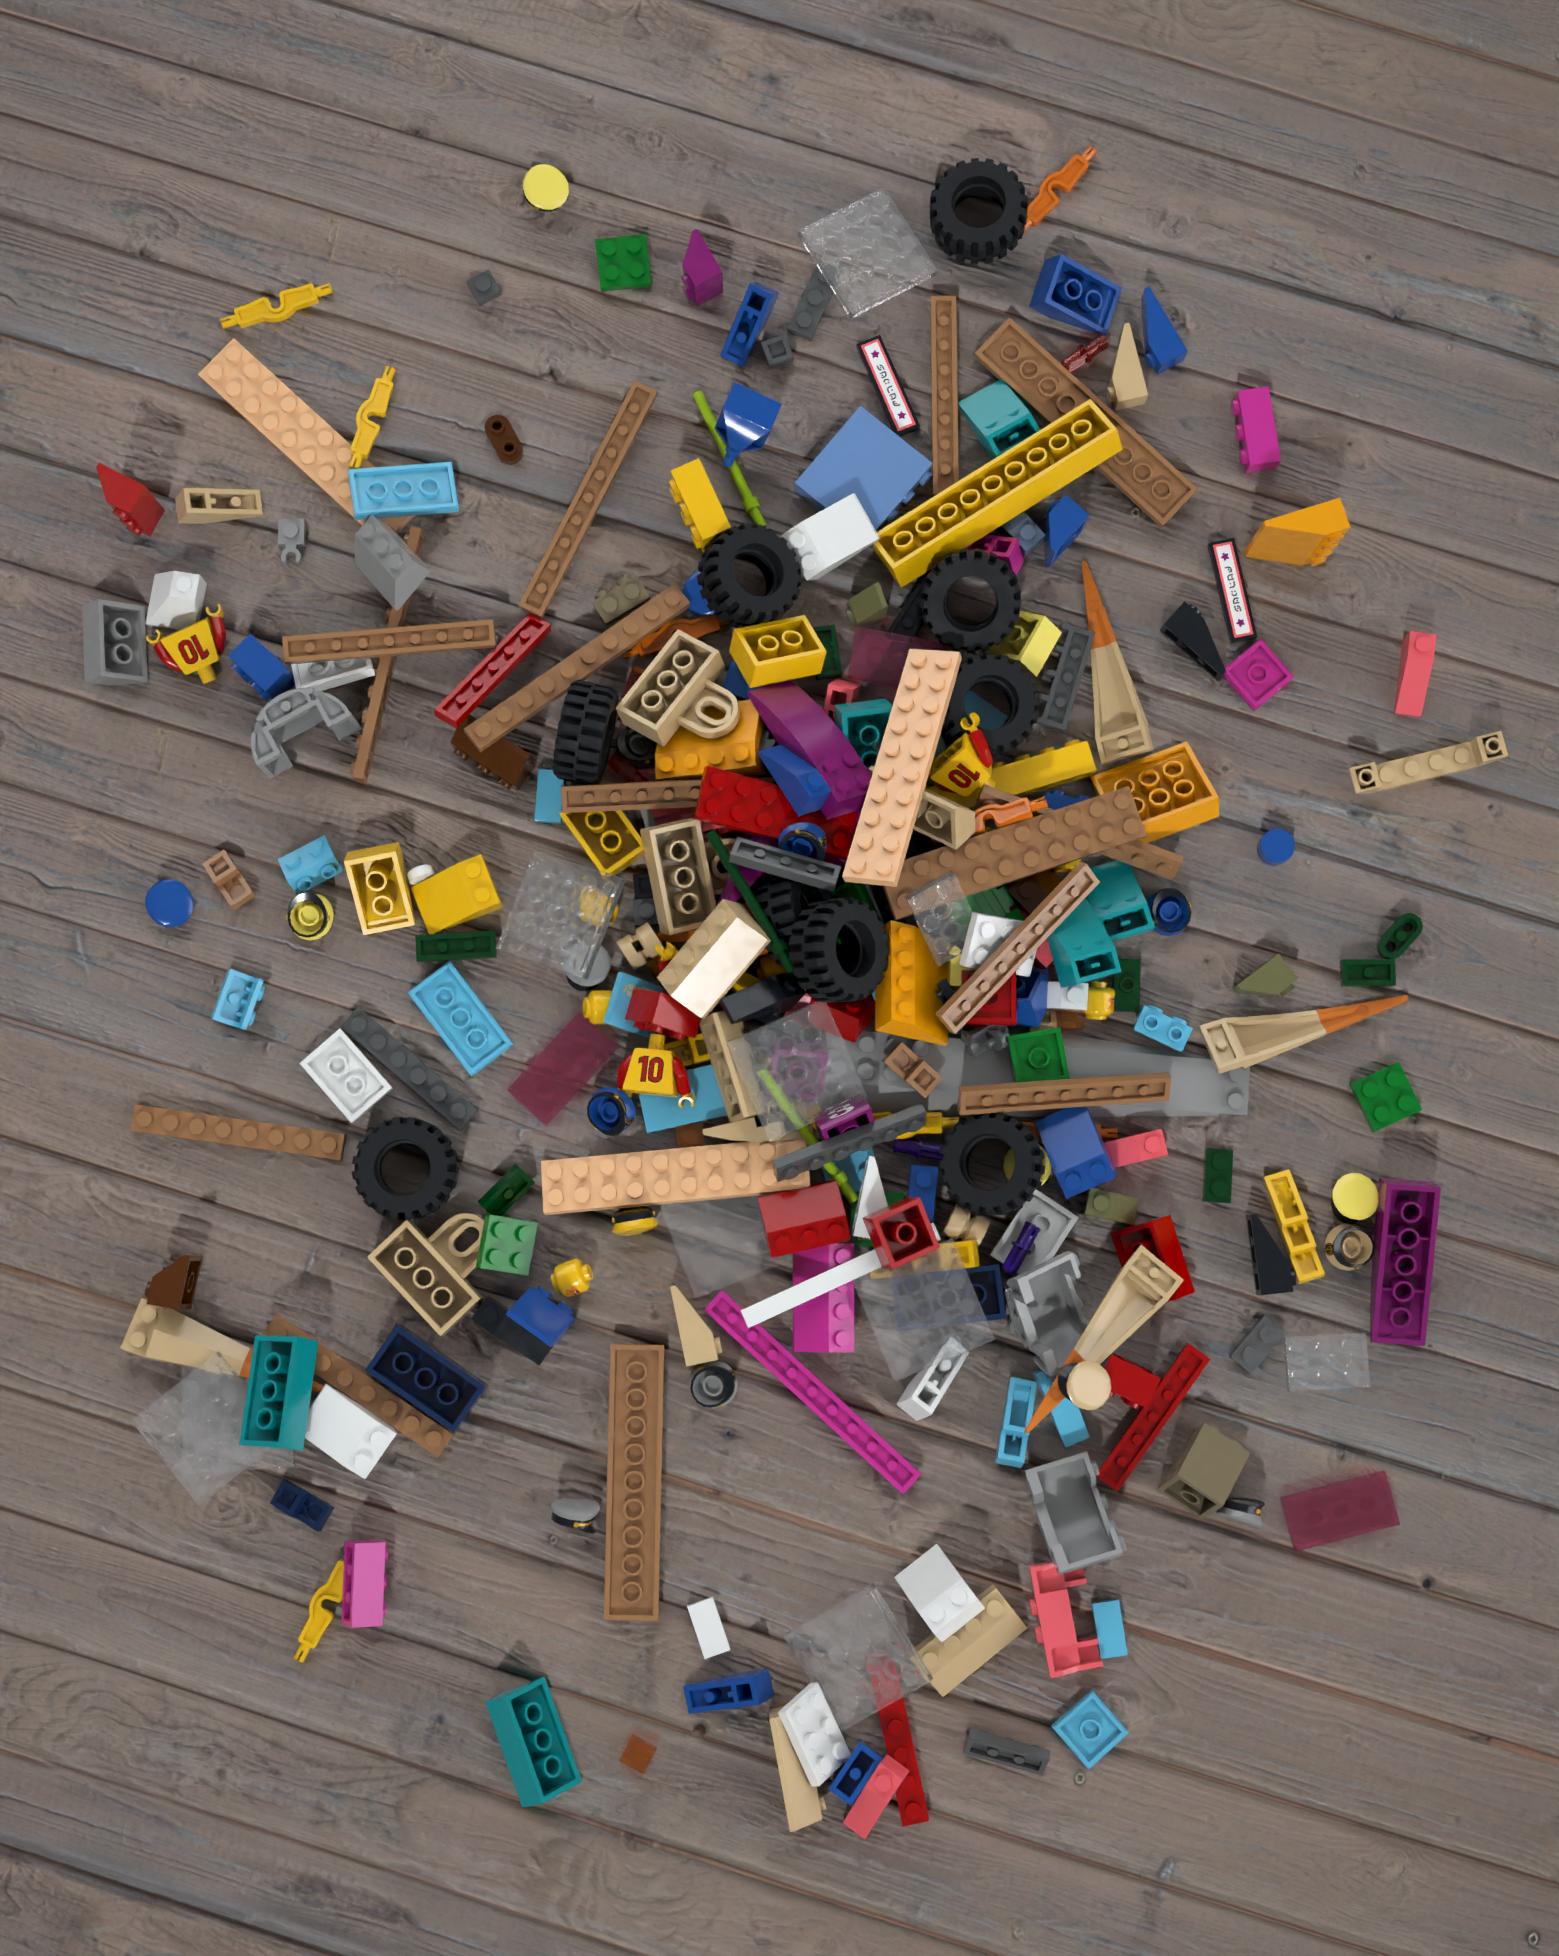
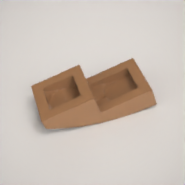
M225 849L202 863L214 884L218 886L233 910H236L256 896Z
M901 1041L882 1060L884 1064L924 1098L943 1079Z

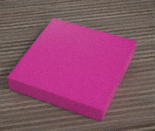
M1261 638L1225 667L1226 673L1223 675L1253 712L1295 678Z

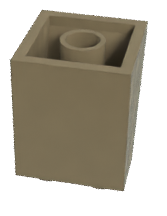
M1204 1422L1193 1431L1157 1490L1203 1520L1224 1506L1250 1453L1243 1449L1239 1442L1228 1439L1220 1433L1218 1428Z

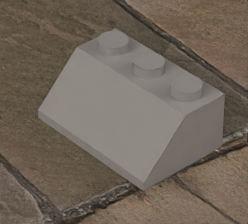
M373 515L369 517L355 534V565L391 606L398 611L431 571L391 526Z
M96 599L82 606L85 683L107 686L147 683L145 606Z

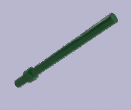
M716 830L708 832L706 836L759 926L771 940L769 948L774 957L778 956L787 973H792L793 963L789 961L788 946L783 939L780 940L736 864L729 862L730 854Z

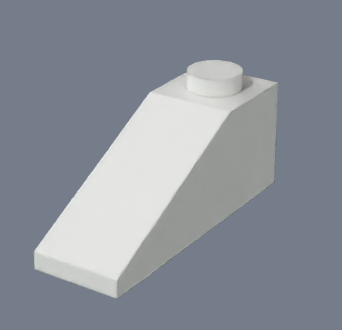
M1048 982L1047 1010L1073 1013L1086 1011L1089 983H1080L1061 988L1059 982Z
M867 1155L851 1234L870 1239L862 1218L888 1205L875 1157Z
M947 1336L909 1383L896 1405L916 1421L932 1415L968 1356L969 1351L951 1336Z

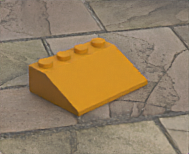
M1336 498L1265 520L1244 550V556L1300 566L1309 563L1311 566H1316L1324 563L1326 558L1332 554V550L1338 546L1339 541L1344 538V535L1350 529L1341 499Z
M751 700L737 701L740 707L739 721L731 732L722 737L704 738L680 725L665 746L657 743L655 752L656 780L702 779L704 768L707 765L747 777L766 775V769L758 755L760 740L764 730V721ZM713 706L707 707L703 711V714L714 720H721L726 715L725 712Z
M1187 741L1090 777L1096 796L1129 786L1147 834L1145 838L1139 840L1145 843L1219 817V797Z
M891 920L882 927L883 931L887 933L888 940L886 945L889 948V955L886 959V962H888L887 970L883 972L884 978L875 990V1031L946 1046L948 1044V1031L936 1015V1012L943 1004L935 991L938 990L936 983L944 978L947 979V946L916 926Z

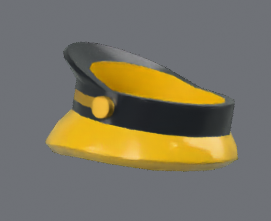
M646 1206L622 1208L615 1211L612 1218V1223H614L612 1233L629 1236L641 1234L655 1228L658 1225L657 1220L654 1218L655 1211Z

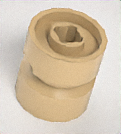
M648 922L637 928L634 936L628 934L616 942L634 971L646 964L648 957L654 959L659 955L655 951L657 945L663 947ZM640 943L644 950L637 953L634 946Z
M956 1203L946 1222L942 1235L954 1241L959 1238L962 1241L977 1240V1247H979L991 1220L979 1214L971 1216L969 1209L963 1208Z

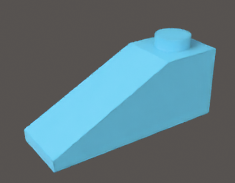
M1039 1369L1032 1373L1044 1398L1057 1375L1049 1377ZM1064 1398L1050 1412V1415L1066 1448L1090 1438L1079 1407L1074 1406L1070 1400Z

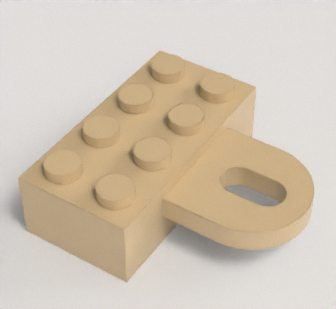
M677 629L616 707L624 725L662 746L666 745L680 725L701 737L718 738L731 732L740 718V707L735 696L727 689L714 683L726 668L719 650ZM713 706L725 712L726 715L721 720H714L703 714L705 708Z
M688 818L640 829L660 933L673 935L698 929L716 908L714 895L722 894L729 878L728 872L720 873L717 870V863L720 858L710 841L704 842L700 820ZM722 838L723 844L729 854H731L736 839Z
M469 1213L455 1215L448 1219L429 1238L412 1220H406L367 1256L440 1336L446 1335L484 1298L466 1279L477 1268L476 1263L484 1225V1219L477 1215ZM469 1227L477 1228L479 1231L478 1240L466 1251L459 1252L455 1248L456 1239Z

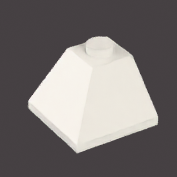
M179 571L155 574L145 624L180 630L200 621L207 586L205 580L199 574Z

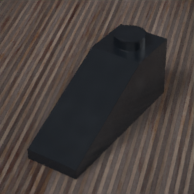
M1184 601L1163 624L1160 631L1216 681H1219L1226 673V670L1205 619L1201 616V611L1193 604L1188 605Z
M786 972L771 976L726 996L719 1003L730 1023L734 1024L789 1011L806 992L798 984V977L794 976L793 972L790 974Z
M1257 1214L1246 1215L1256 1295L1294 1292L1293 1286H1296L1295 1271L1291 1270L1289 1262Z
M491 1296L487 1297L471 1319L540 1366L553 1346H548L506 1315L509 1310Z

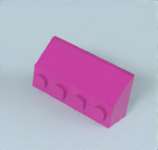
M835 1243L793 1253V1286L854 1259V1243ZM854 1280L793 1307V1352H854Z

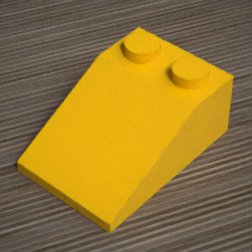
M396 842L347 852L344 864L363 935L415 925L406 867L400 843Z
M481 854L459 862L411 887L429 934H438L503 908L485 859Z

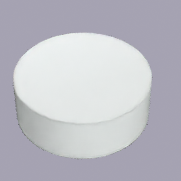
M428 864L417 866L407 873L411 885H416L435 875L432 866Z

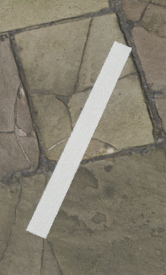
M934 1222L931 1223L937 1241L941 1240ZM874 1249L741 1310V1313L748 1328L882 1266Z

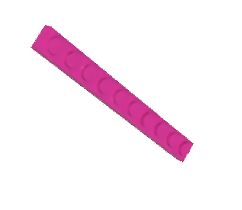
M721 1290L704 1311L896 1489L904 1494L921 1473L759 1323L748 1328L741 1313L743 1309Z

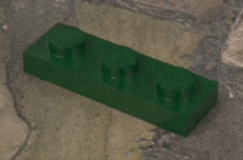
M495 931L415 935L416 961L418 963L497 958Z

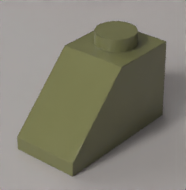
M879 582L848 600V608L845 609L846 617L849 624L854 623L856 630L886 620L888 605Z
M1278 953L1232 989L1235 993L1274 997L1280 993L1283 997L1295 988L1292 983L1298 977Z
M1091 1188L1085 1192L1081 1215L1134 1226L1139 1199Z

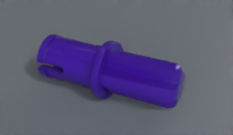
M911 1138L895 1139L893 1152L915 1155L917 1159L920 1156L942 1160V1154H939L941 1146L944 1147L945 1145L922 1141L923 1138L919 1140Z
M1025 1221L1016 1241H1012L1013 1247L1002 1265L1005 1271L1014 1275L1017 1273L1027 1253H1031L1030 1248L1041 1231L1039 1227Z

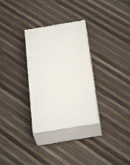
M713 1596L687 1605L704 1659L731 1650Z

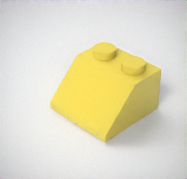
M1020 611L1018 621L1015 623L1010 635H1006L1003 638V642L999 645L994 644L990 646V649L984 651V653H993L994 657L1000 655L1007 656L1009 662L1017 661L1021 664L1019 669L1023 673L1028 671L1031 676L1037 677L1062 632L1046 616Z

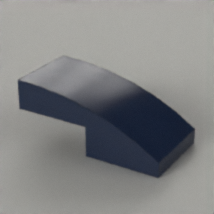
M283 1479L270 1504L290 1517H296L315 1531L323 1529L335 1508L286 1479Z

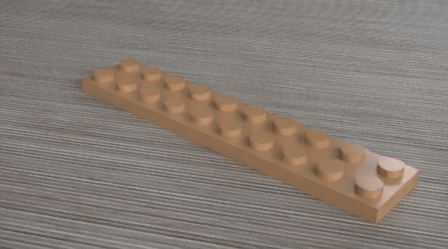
M1010 317L974 353L975 359L997 379L1004 381L1014 394L1048 425L1091 399L1117 428L1123 450L1095 468L1161 528L1197 492L1198 488Z
M1127 786L969 838L957 850L944 846L905 859L897 887L883 886L894 919L898 920L1145 838L1147 834L1131 790Z
M610 1344L604 1620H659L665 1345Z

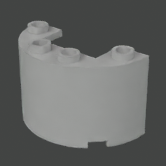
M313 688L293 689L273 698L257 716V722L251 734L252 754L256 765L271 779L293 767L281 745L287 740L322 721H325L330 730L333 729L339 741L361 730L362 727L348 708L335 696L314 690Z
M1070 1251L1055 1256L1006 1282L1010 1286V1288L1005 1290L1006 1304L1015 1330L1024 1347H1029V1350L1035 1353L1036 1356L1033 1357V1361L1049 1377L1059 1373L1089 1323L1082 1311L1084 1309L1083 1302L1076 1294L1074 1288L1076 1285L1075 1279L1081 1277L1078 1268L1080 1267V1262L1076 1254Z
M1087 1451L1025 1470L1030 1494H1032L1035 1514L1052 1563L1058 1567L1056 1568L1058 1575L1123 1556V1552L1127 1551L1122 1534L1117 1536L1118 1532L1113 1518L1108 1519L1105 1510L1109 1509L1106 1497L1104 1493L1099 1494L1096 1486V1476L1099 1475L1098 1466L1095 1459L1090 1460Z

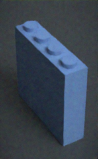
M860 406L797 479L794 491L819 511L855 493L873 527L878 532L887 523L891 524L900 514L898 511L903 504L907 506L915 497L916 493L914 491L919 485L924 486L933 475L931 473L933 463Z

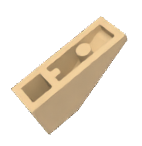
M1125 323L1121 331L1109 386L1106 388L1108 402L1113 403L1115 411L1143 405L1148 397L1130 323Z
M183 488L175 498L178 523L206 524L263 515L260 490Z
M677 1285L670 1286L686 1367L718 1360V1354L723 1353L720 1337L714 1338L713 1331Z

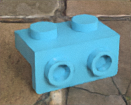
M325 835L278 859L287 882L296 894L305 892L343 872L342 866L336 859Z
M228 969L210 1019L246 1030L247 1026H251L255 1019L256 1011H253L256 1001H260L263 996L265 987L262 984L264 980Z
M1153 1005L1141 1007L1136 1016L1137 1021L1133 1028L1134 1031L1174 1050L1183 1051L1193 1028L1187 1026V1022L1176 1016L1170 1018L1162 1014L1163 1010Z

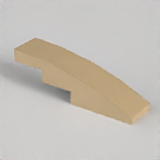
M755 1117L702 1129L703 1135L706 1137L731 1142H772L803 1138L797 1129L785 1132L783 1121L757 1127ZM811 1125V1126H808L809 1129H810V1130L812 1131V1133H813L812 1125Z

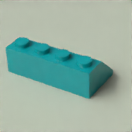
M255 1335L239 1445L303 1451L318 1341L298 1336Z
M545 1676L507 1690L485 1701L522 1808L541 1805L582 1782Z

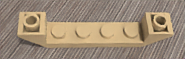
M1498 731L1475 737L1470 742L1376 765L1375 762L1351 767L1348 771L1355 794L1376 793L1474 769L1508 756L1502 732Z

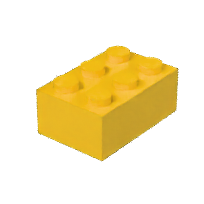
M698 458L670 470L671 480L668 482L675 504L680 502V515L685 526H691V539L695 548H701L704 553L710 544L730 529L731 526Z
M805 615L734 629L729 649L750 688L821 674L827 652Z
M622 810L562 813L561 811L559 813L567 828L606 882L638 861L645 854L642 838Z

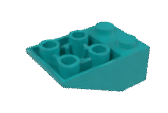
M998 380L958 402L960 410L990 461L1040 430L1030 411L1002 380Z
M1114 860L1090 868L1100 883L1085 899L1090 903L1113 943L1151 932L1155 928L1146 899L1129 864Z
M1084 899L1047 938L1061 988L1122 972L1115 946L1087 899Z

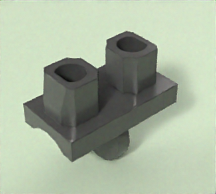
M967 1025L962 1028L961 1033L962 1042L968 1045L969 1055L974 1058L991 1047L997 1051L1006 1047V1038L1010 1036L1007 1026L979 1025L975 1028Z

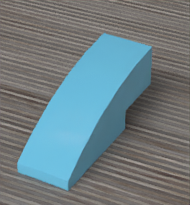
M1010 1377L994 1463L1017 1468L1023 1466L1027 1440L1030 1432L1024 1434V1430L1032 1418L1037 1382Z

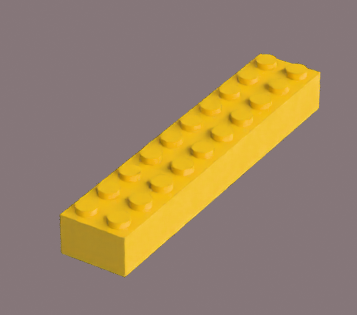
M1091 399L1087 400L879 530L877 534L880 539L872 544L878 558L901 588L931 570L938 561L943 560L949 553L952 552L954 554L959 552L960 549L968 547L1123 450L1117 428Z

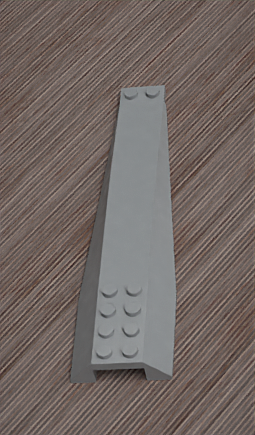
M875 1015L855 1043L827 1032L826 1047L828 1055L824 1073L821 1109L823 1111L833 1109L842 1105L848 1099L862 1096L870 1105L872 1113L891 1112L894 1114L922 1103L926 1112H941L942 1118H967L969 1115H960L958 1112L959 1086L1015 1083L1007 1039L1004 1049L997 1051L991 1047L974 1058L969 1055L968 1045L962 1042L961 1033L959 1035L948 1033V1044L946 1046L875 1031ZM1007 1027L1010 1035L1029 1032V1028ZM1061 1033L1070 1079L1168 1072L1171 1076L1169 1101L1087 1106L1092 1117L1218 1116L1219 1114L1247 1116L1250 1067L1245 1069L1240 1067L1218 1074L1211 1057ZM899 1041L903 1042L943 1078L926 1098L922 1097L882 1062ZM1064 1108L1000 1113L1011 1117L1039 1118L1046 1117Z

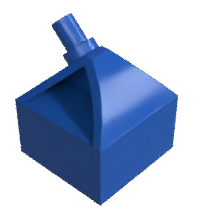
M733 383L714 427L726 445L725 451L727 453L722 462L725 466L732 467L735 458L739 457L742 452L762 449L782 403L740 384Z

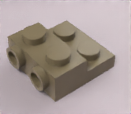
M627 575L616 583L618 587L610 592L608 589H603L594 596L596 600L592 602L593 607L607 629L651 600L637 575L633 578Z

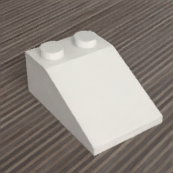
M855 493L805 519L781 535L788 541L786 545L789 549H794L797 555L794 558L796 562H800L801 572L806 581L821 578L880 539Z
M325 1384L309 1407L305 1438L341 1465L366 1479L397 1434L394 1427L328 1384Z
M938 1544L934 1545L894 1577L920 1616L941 1642L945 1641L985 1609Z

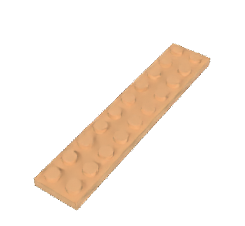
M233 338L198 373L199 377L354 518L348 479V466L353 456L350 449L351 444ZM362 459L360 468L375 467L367 459ZM414 516L378 519L391 526L398 534ZM368 519L356 521L363 526Z
M909 649L842 877L845 882L897 887L962 660L960 652Z
M803 1138L772 1142H738L541 1161L544 1215L759 1196L809 1187L811 1185L809 1170L798 1174L797 1177L791 1180L785 1179L780 1182L777 1181L773 1171L774 1159L805 1148L807 1143Z

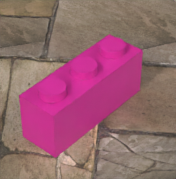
M1269 387L1238 390L1234 399L1231 400V412L1237 419L1235 437L1236 440H1240L1241 444L1239 462L1241 465H1244L1245 473L1276 469L1281 458Z
M377 1539L345 1540L341 1624L351 1628L382 1626L383 1618L386 1615V1605L383 1602L384 1590L387 1587V1577L384 1574L385 1563L388 1560L386 1542Z

